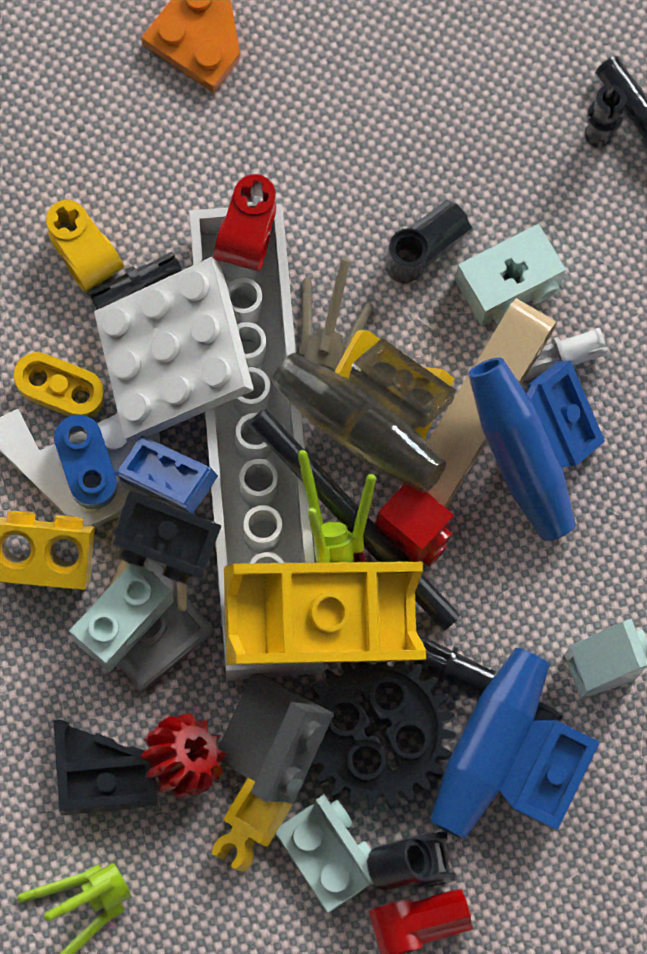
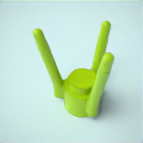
M300 450L298 458L309 506L307 513L314 539L315 563L354 562L353 553L364 551L363 534L374 493L376 476L369 474L366 478L353 533H350L343 523H323L308 454L305 450Z
M114 863L102 869L97 864L83 873L34 888L17 896V900L20 903H24L84 884L81 886L82 893L46 912L44 919L48 922L87 902H89L94 912L102 908L104 909L59 954H75L111 919L125 912L121 903L130 899L132 895Z

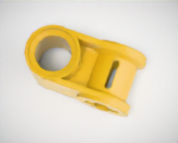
M61 200L49 208L46 215V225L49 230L50 241L83 292L87 293L124 269V264L111 242L99 231L85 209L78 202ZM66 221L70 226L76 225V229L70 232L66 227L60 228V224Z

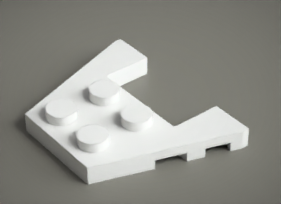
M19 409L0 417V452L63 515L84 518L83 525L95 526L96 528L120 516L130 490L146 496L149 495L122 482L116 475L117 493L108 505L99 509L82 507L72 497L55 444L39 450ZM118 414L97 423L115 474L137 443L124 439ZM80 431L70 436L69 441L73 444H81L86 440L87 435ZM159 432L146 437L160 444ZM89 475L85 478L84 485L88 488H96L100 485L102 479L98 475Z

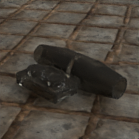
M381 338L353 362L348 379L296 353L288 355L277 367L272 378L274 386L313 426L369 467L421 493L428 492L440 479L445 470L446 461L414 428H425L453 403L456 390L388 341Z

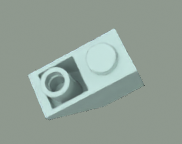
M632 618L571 645L564 654L580 699L633 682L647 667V637L642 629H635Z

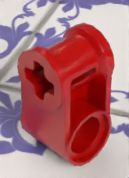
M250 174L237 182L226 217L222 221L213 253L214 259L260 272L268 249L270 232L277 209L275 202L276 191L273 183L267 177L260 174ZM255 196L263 198V201H258L255 208L248 206V202H252Z

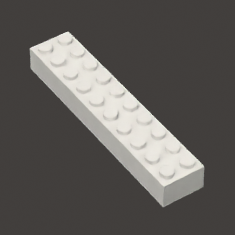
M276 204V216L271 228L269 245L260 272L221 262L254 391L205 412L209 466L218 475L211 486L214 522L222 525L216 540L225 666L224 567L231 564L315 563L312 531L307 513L309 506L304 483L248 425L249 421L258 412L266 408L304 448L282 204ZM228 208L189 210L193 265L210 257L213 258L217 235L222 221L226 217ZM324 663L226 666L227 681L249 679L254 674L278 677L322 673Z

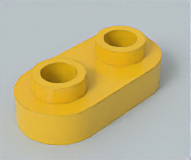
M33 352L23 356L14 368L13 376L16 388L25 399L68 417L84 415L91 418L101 410L104 404L105 394L100 379L94 373L46 353ZM36 374H43L47 377L46 382L41 386L32 385L30 380ZM79 391H85L90 395L88 401L82 404L73 401V396Z

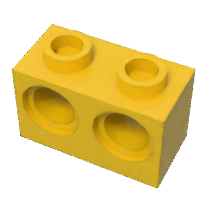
M8 511L7 518L0 517V582L81 590L87 588L91 578L95 526L83 525L84 518L69 515L55 516L54 522L36 521V514L26 511ZM11 535L25 537L31 547L30 555L22 558L14 556L7 546L8 537ZM62 539L72 541L78 548V559L72 562H65L58 558L54 549L55 542Z

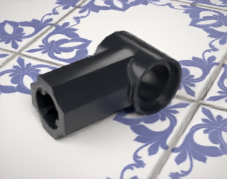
M447 199L410 228H403L397 231L391 237L384 261L385 270L393 280L401 283H411L417 280L427 266L471 234L473 227L469 223L467 214L457 203H452ZM409 250L418 259L413 262L403 261L396 252Z

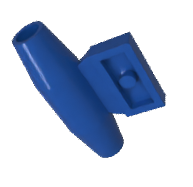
M492 358L481 362L469 371L468 376L482 431L507 487L542 540L551 541L561 538L570 533L576 526L562 467L577 466L605 442L570 360L554 363L528 384V393L525 392L503 358Z
M515 647L481 694L446 765L430 819L431 824L465 840L500 792L514 811L556 832L558 831L600 741L557 720L534 721L550 667L546 660L527 650Z

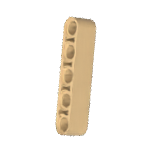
M516 298L473 367L492 358H503L522 385L552 335L557 321ZM469 376L465 379L404 481L405 483L411 477L446 508L451 503L487 443L481 428Z

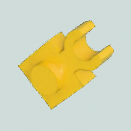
M247 778L223 818L225 822L233 826L229 834L221 836L212 848V855L225 860L229 851L236 847L237 856L233 860L231 867L240 872H245L252 864L254 857L252 847L255 842L268 847L292 807V804L289 802H266L250 793L255 783L250 778Z

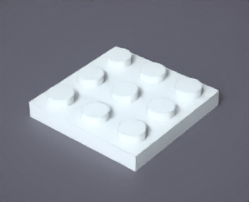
M210 257L94 311L125 440L135 443L141 435L144 437L151 436L254 391L220 261Z

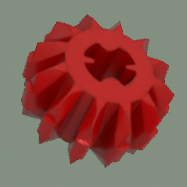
M192 713L181 714L178 717L168 716L159 721L155 729L150 731L143 739L148 749L144 751L140 758L151 765V769L146 777H157L159 779V792L171 790L175 799L186 798L194 794L200 795L206 792L213 785V781L219 779V776L224 773L219 762L227 754L216 746L221 735H211L208 732V720L196 722Z

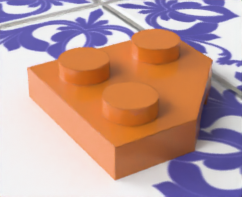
M170 0L141 37V43L144 47L212 93L216 92L240 61V49L231 0Z

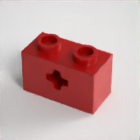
M410 477L379 510L375 524L411 562H422V564L424 563L430 568L448 547L446 543L453 535L448 529L454 514Z

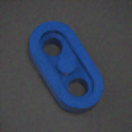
M73 415L67 417L57 426L54 442L72 497L79 505L88 509L105 507L114 499L118 484L98 424L87 416ZM81 431L87 435V438L81 444H73L69 441L72 433ZM89 475H98L102 480L98 487L88 488L84 485L85 478Z

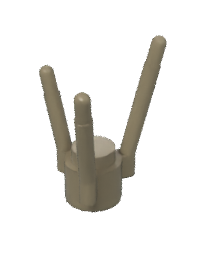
M348 258L341 259L324 329H316L314 336H312V281L310 278L303 279L302 340L298 355L304 357V367L319 373L334 374L354 334L358 330L364 329L374 308L371 303H367L364 306L345 343H341L343 336L334 330L350 264Z

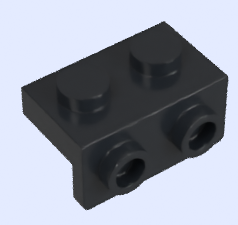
M130 490L108 545L119 549L116 555L117 559L141 568L144 567L146 560L164 567L162 576L189 586L192 578L204 580L207 573L205 568L222 525Z

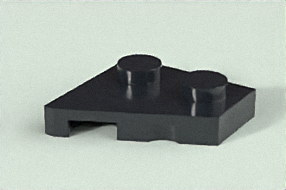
M61 719L53 720L58 801L61 816L158 806L156 777H146L151 769V765L140 758L145 750L134 746L126 747L102 734L96 733V735L71 727L69 722Z

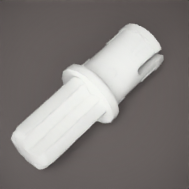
M596 328L595 330L563 340L555 337L554 343L543 348L525 380L541 375L557 361L571 360L572 365L575 366L589 360L608 356L601 329Z

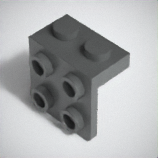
M254 674L247 682L218 747L219 750L227 754L221 763L253 780L255 783L250 793L266 802H294L334 713L265 675Z

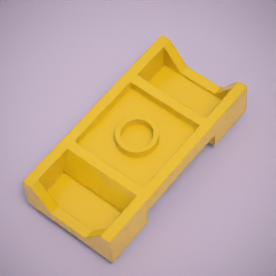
M422 562L249 563L225 566L226 666L426 660V649L416 632L415 591L423 572Z

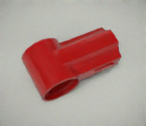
M462 888L433 895L415 902H411L410 899L402 900L368 911L380 954L410 953L424 948L423 944L473 930L470 910Z

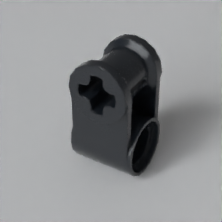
M442 831L413 836L373 848L368 854L367 868L374 885L380 890L387 891L411 887L423 889L457 881L456 873L450 871L444 842L448 840L447 832Z

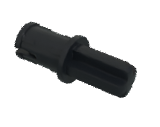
M418 634L426 649V660L410 662L416 665L420 664L422 668L439 675L438 681L449 680L480 697L494 678L496 670L457 653L458 647L454 646L450 650Z

